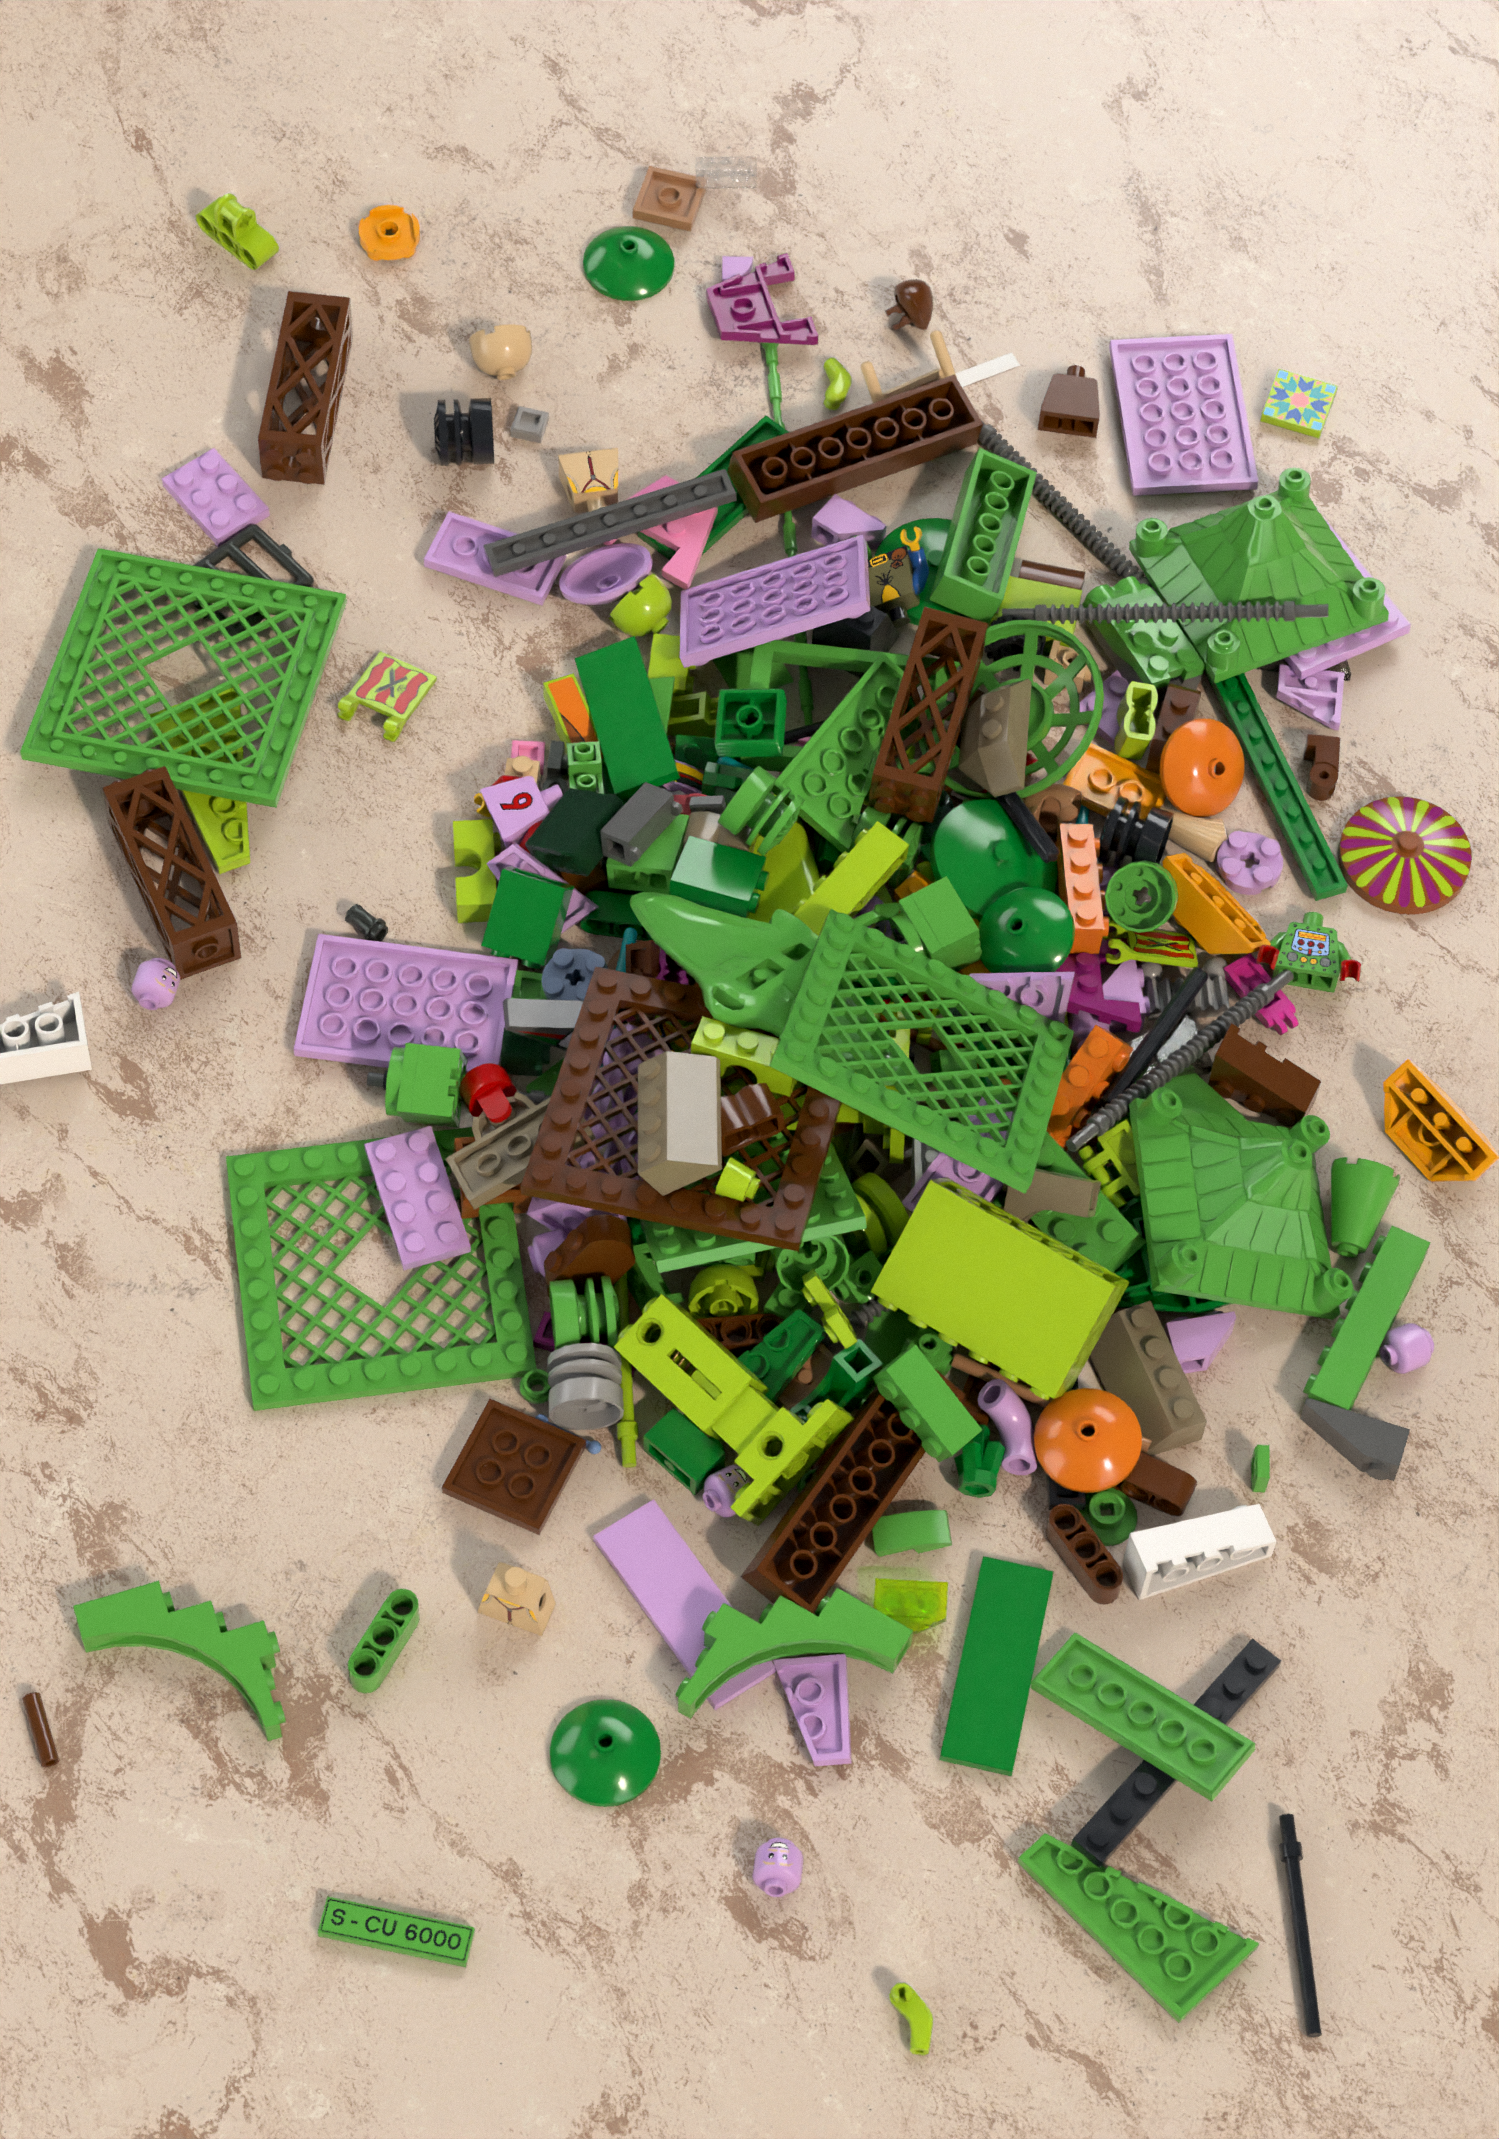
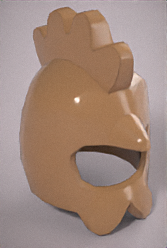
M1053 783L1046 789L1021 799L1047 834L1057 837L1060 824L1076 823L1081 808L1082 793L1071 786Z

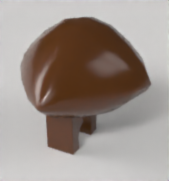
M909 279L896 285L894 292L897 304L885 310L887 316L894 312L898 314L905 313V315L900 317L898 323L892 325L893 330H897L910 323L919 329L926 330L933 313V294L930 286L925 281L919 279Z

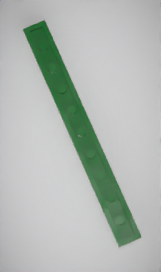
M1205 669L1204 672L1234 734L1239 740L1245 757L1315 901L1346 893L1348 885L1245 674L1242 673L1214 683Z

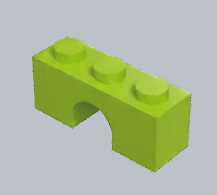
M493 819L453 821L455 867L468 866L478 870L471 876L455 877L458 923L488 922L497 890V878L486 863L495 857L494 852H501L499 832H493Z
M702 1016L691 1044V1054L716 1056L720 1060V1077L724 1076L727 1066L739 1065L755 1074L757 1084L767 1083L771 1092L788 1097L791 1096L796 1083V1079L769 1066L779 1038L745 1028L734 1027Z

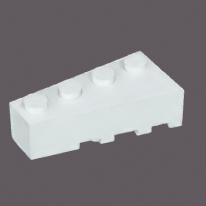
M79 992L68 995V1000L55 1005L52 1002L38 1006L39 1011L23 1017L16 1014L6 1018V1021L0 1025V1084L92 1070Z

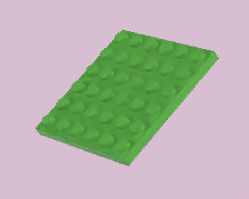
M788 1129L794 1137L795 1130ZM781 1132L766 1139L772 1148L787 1142V1139ZM759 1141L744 1147V1150L751 1159L766 1152ZM832 1143L829 1146L802 1242L867 1228L866 1216ZM789 1150L778 1155L784 1164H786ZM737 1151L722 1158L725 1164H727L731 1157L744 1163V1160ZM771 1158L756 1165L764 1177L779 1170ZM722 1170L708 1175L706 1178L710 1180L722 1174ZM781 1178L769 1183L776 1193ZM700 1180L684 1186V1188L689 1190L702 1183ZM764 1187L757 1189L752 1200L755 1204H759L771 1197ZM707 1190L701 1192L704 1194H709ZM638 1219L658 1273L778 1248Z

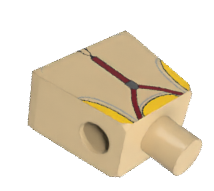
M618 448L558 455L559 479L574 512H590L618 503Z
M498 1562L478 1608V1613L542 1636L556 1602L549 1583L544 1577L527 1572L520 1567Z

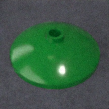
M636 226L615 227L600 233L589 243L583 256L584 274L591 286L601 294L621 301L643 300L656 295L669 284L674 273V254L669 244L657 233Z
M1037 887L1019 888L1002 895L989 906L978 925L979 941L981 942L980 948L982 950L980 959L991 973L1055 972L1068 957L1075 937L1074 920L1067 905L1056 894ZM1023 923L1019 930H1014L1017 924Z
M612 1699L593 1700L572 1709L557 1725L550 1744L552 1771L561 1787L575 1799L599 1807L621 1805L640 1796L655 1779L661 1761L659 1736L650 1719L636 1707ZM602 1739H608L612 1742V1745L605 1748L600 1746L599 1742Z

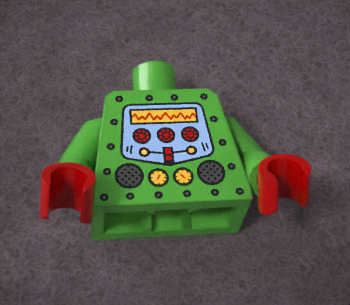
M1317 912L1305 913L1303 923L1291 922L1287 932H1279L1270 940L1271 945H1262L1255 962L1258 965L1261 962L1269 964L1271 966L1270 969L1274 970L1272 978L1284 969L1290 970L1293 974V980L1287 985L1334 993L1339 972L1340 981H1345V978L1349 977L1354 978L1356 982L1360 981L1361 963L1352 960L1345 945L1338 941L1335 929L1323 927L1324 917Z

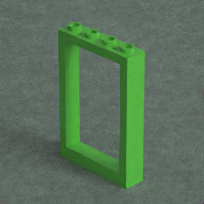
M774 640L754 646L749 689H769L772 662L866 672L875 660L884 653L904 671L909 655ZM923 657L924 668H928L939 658ZM946 665L928 679L935 680L934 691L950 679ZM947 693L936 701L939 712L952 702L947 701ZM951 715L947 717L945 720L950 721ZM750 721L749 725L754 724L756 721ZM934 728L931 731L935 743L937 744L940 741L936 729ZM784 745L783 755L780 757H741L740 763L753 769L760 766L766 771L782 772L803 747ZM896 758L897 768L902 769L899 758ZM908 759L910 765L916 761L915 759ZM933 761L925 765L917 774L924 776L931 774L935 770Z

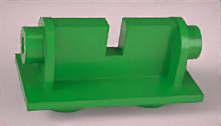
M676 735L675 760L687 763L699 770H705L707 762L717 763L719 758L714 746L715 738ZM730 757L738 762L741 760V757Z

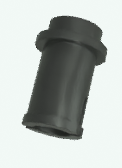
M358 904L353 905L347 911L345 921L365 934L366 940L381 942L386 937L388 927L382 918L376 919Z

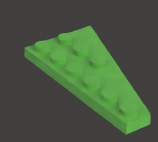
M884 653L875 660L777 777L772 789L776 796L787 786L791 789L784 802L788 806L797 795L803 797L805 801L798 815L841 853L847 852L850 848L851 837L855 826L858 824L861 815L860 810L871 785L872 774L904 671Z
M1046 1833L1018 1858V1863L1178 2023L1190 2014L1258 1949L1260 1944L1248 1937L1244 1939L1228 1930L1229 1927L1217 1921L1213 1923L1194 1913L1192 1908L1141 1882L1137 1884L1120 1875V1871L1110 1866L1098 1868L1075 1848Z

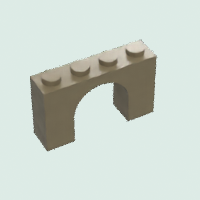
M1035 1169L1032 1183L1025 1194L1003 1183V1192H1007L1005 1205L1000 1208L1026 1223L1035 1214L1043 1210L1057 1211L1086 1218L1094 1217L1101 1182Z

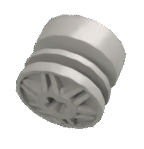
M577 1343L561 1347L548 1356V1385L551 1387L548 1396L549 1418L554 1424L572 1430H595L613 1425L623 1417V1389L619 1386L622 1381L621 1355L616 1349L596 1343Z

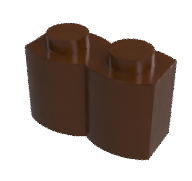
M767 1083L750 1084L743 1087L735 1095L721 1097L722 1153L738 1150L751 1141L770 1138L785 1129L784 1113Z

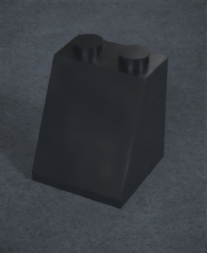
M870 606V611L865 612L860 617L846 618L813 628L812 644L888 653L899 638V632L886 613ZM847 671L858 678L865 674V672Z

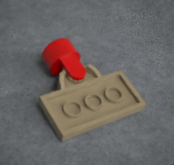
M493 1063L476 1066L463 1077L459 1086V1093L473 1117L472 1131L475 1141L445 1158L474 1210L523 1181L550 1098L535 1105L528 1096L517 1092L506 1070L500 1065ZM589 1125L585 1127L584 1131L592 1141L595 1140L596 1137ZM579 1133L577 1134L573 1151L586 1145Z

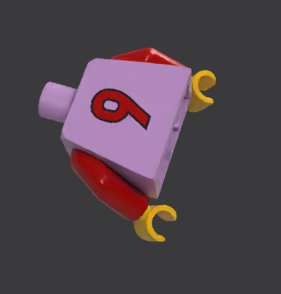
M502 775L491 786L481 789V793L474 796V803L481 806L476 812L485 817H492L506 849L512 844H518L531 855L554 827L549 809L566 802L558 784L540 792L533 776Z

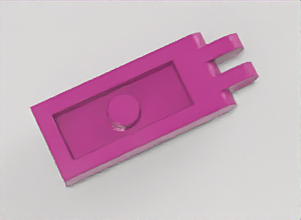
M1251 953L1223 968L1225 980L1241 999L1253 991L1257 985L1261 983L1266 984L1272 979L1260 964H1255L1256 959ZM1281 989L1274 994V999L1254 1014L1265 1028L1273 1027L1279 1035L1288 1032L1287 1026L1293 1029L1299 1025L1294 1015L1296 1012L1295 1006Z

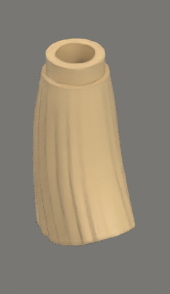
M1160 808L1174 813L1173 824L1169 834V838L1211 863L1216 860L1218 850L1227 837L1222 819L1199 818L1171 809Z

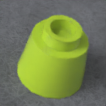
M731 1157L721 1174L715 1194L739 1201H744L746 1197L753 1199L759 1187L760 1179L755 1178L756 1172Z

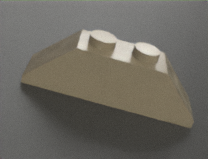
M1029 679L1004 685L981 695L966 710L961 726L958 768L994 797L1024 789L1032 684Z

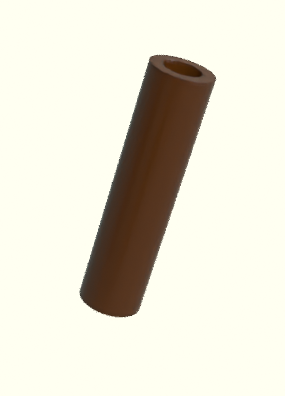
M38 1692L29 1693L22 1700L42 1767H51L59 1762V1757L41 1694Z

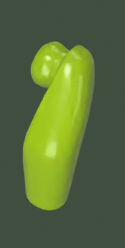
M829 358L823 366L830 380L823 403L827 409L837 410L846 399L852 383V377L836 358Z
M897 1983L890 1990L889 1998L892 2005L910 2025V2052L916 2055H927L930 2049L933 2029L932 2013L909 1984Z

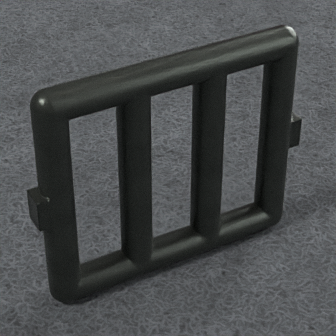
M256 524L248 526L193 565L219 570L215 565L229 556L250 576L273 580L240 549L254 539L297 579L292 584L310 587L314 583L313 576L292 558V551L284 543L279 546ZM198 601L192 602L195 605V612L203 609ZM219 610L214 612L219 621L226 619ZM256 612L245 619L253 627L264 620V617L260 612ZM207 615L202 617V619H205L207 617L210 619V617ZM240 621L225 627L231 637L245 631Z

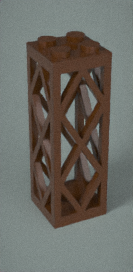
M288 291L258 436L261 473L264 479L325 485L353 341L350 297ZM297 342L311 343L302 353H300L297 347ZM325 358L329 365L326 381L318 387L310 371ZM303 378L312 392V395L309 397L300 382ZM294 387L302 404L287 417L284 412L287 393ZM313 422L316 428L315 435L302 434L301 432Z
M924 607L872 774L868 806L874 807L882 813L893 812L904 815L916 822L926 821L933 823L983 657L988 623ZM927 654L940 657L928 668H924L922 658ZM954 661L960 662L962 669L957 672ZM946 665L950 679L932 692L928 679ZM920 685L925 696V699L922 701L917 689ZM954 688L957 698L939 712L936 701ZM911 696L914 708L906 713ZM928 708L932 717L929 721L925 713V710H927ZM952 714L946 733L943 721ZM918 717L921 727L902 742L900 730ZM934 728L936 729L940 741L937 744L935 743L931 731ZM924 737L929 751L910 765L906 751ZM896 758H899L902 769L897 768ZM933 761L935 770L928 776L917 774L925 765Z
M166 766L149 769L140 775L125 780H117L108 786L102 787L108 824L168 959L178 971L180 980L242 958L237 922ZM168 815L172 824L171 832L153 820ZM148 829L168 842L167 849L146 837V830ZM142 847L164 859L161 874L145 864L141 855ZM176 847L179 848L177 855H175ZM172 865H174L175 867L171 881L169 879L171 867ZM182 871L198 881L203 892L202 899L179 886ZM166 889L169 891L168 898H165ZM177 896L199 909L198 918L175 904ZM175 915L191 925V927L176 932L171 922L172 916Z

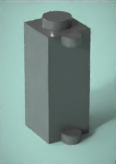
M645 782L600 831L603 855L630 867L638 861L648 847L676 818L675 816H678L683 811L682 806L674 801L673 793Z

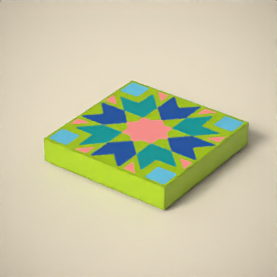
M1278 369L1260 421L1320 439L1338 386Z

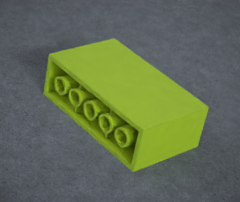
M946 1177L929 1181L871 1292L879 1296L877 1301L884 1307L896 1311L897 1308L909 1314L908 1320L915 1325L925 1329L927 1326L932 1327L940 1332L938 1337L944 1342L953 1346H957L958 1343L970 1350L968 1354L973 1359L983 1364H987L989 1361L1001 1368L999 1370L1001 1375L1014 1382H1018L1021 1379L1031 1385L1030 1391L1040 1398L1049 1400L1050 1397L1055 1399L1071 1391L1130 1282Z

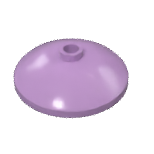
M633 543L613 544L593 550L578 558L566 568L559 581L561 592L569 601L581 605H605L619 601L630 591L633 592L640 586L639 583L649 575L653 564L652 558L645 547Z

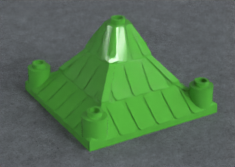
M1288 468L1284 470L1279 477L1278 491L1255 497L1241 505L1221 510L1216 514L1204 516L1169 530L1162 520L1157 518L1144 519L1136 527L1135 539L1129 541L1130 552L1162 602L1166 603L1168 607L1172 606V603H1176V606L1179 607L1183 602L1186 606H1190L1192 602L1195 603V606H1200L1201 602L1204 603V606H1209L1210 602H1213L1214 606H1218L1219 602H1222L1223 606H1228L1229 602H1232L1233 606H1236L1238 602H1241L1243 606L1247 602H1251V605L1254 606L1258 601L1260 605H1265L1267 601L1270 605H1275L1276 601L1279 602V605H1283L1284 601H1295L1296 605L1329 604V617L1295 618V621H1284L1283 618H1279V621L1276 622L1275 618H1270L1267 622L1265 618H1261L1257 622L1256 618H1251V621L1247 622L1246 618H1242L1241 622H1238L1237 618H1233L1232 622H1228V619L1224 618L1222 622H1219L1215 618L1213 622H1210L1206 618L1202 623L1200 619H1195L1193 623L1190 619H1186L1182 623L1181 619H1176V623L1206 665L1205 669L1214 683L1388 621L1389 612L1384 606V584L1375 578H1364L1356 568L1354 562L1343 549L1342 544L1331 531L1329 525L1309 497L1311 478L1301 468Z
M1165 1087L1157 1088L1146 1099L1135 1098L1129 1104L1152 1290L1331 1320L1341 1314L1339 1305L1351 1297L1353 1284L1350 1277L1344 1271L1331 1267L1330 1253L1327 1247L1328 1240L1315 1153L1330 1139V1131L1327 1124L1315 1115H1307L1292 1128L1228 1116L1223 1117L1206 1112H1197L1182 1108L1177 1094Z

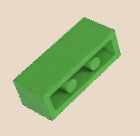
M916 1345L902 1352L872 1377L878 1384L877 1388L880 1394L886 1400L892 1402L900 1412L902 1422L908 1428L914 1430L921 1439L926 1453L936 1458L938 1462L953 1456L982 1431L981 1427Z

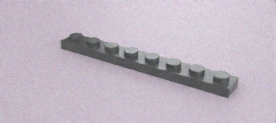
M726 469L485 544L484 551L493 575L497 577L736 501V492Z

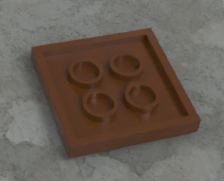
M489 1399L442 1486V1493L540 1535L586 1448V1440Z

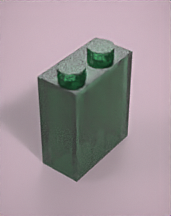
M568 788L525 843V846L533 857L550 870L588 877L604 856L600 831L624 806V803L618 796L613 794L608 795L590 790Z

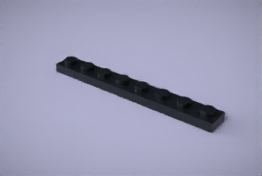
M1252 1638L1193 1705L1228 1725L1279 1668L1281 1660ZM1143 1760L1072 1839L1071 1846L1098 1868H1101L1178 1780Z

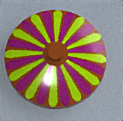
M1399 796L1373 801L1360 808L1349 819L1339 843L1338 859L1345 880L1363 900L1388 912L1413 915L1437 910L1451 902L1460 893L1468 878L1472 853L1465 831L1448 812L1425 800Z

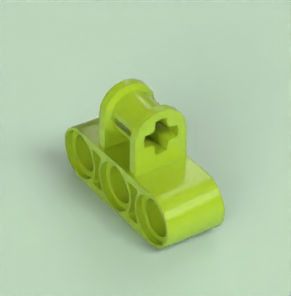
M231 193L217 198L196 215V221L206 235L252 270H256L279 252V246L274 237L257 224L255 211L249 207L245 208L238 203L236 196Z

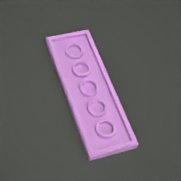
M653 1499L594 1535L593 1541L692 1678L697 1670L695 1663L705 1648L702 1626L707 1616L712 1611L717 1613L723 1603L730 1607L732 1606ZM772 1661L755 1665L728 1680L710 1695L707 1700L716 1710L774 1674L776 1667Z

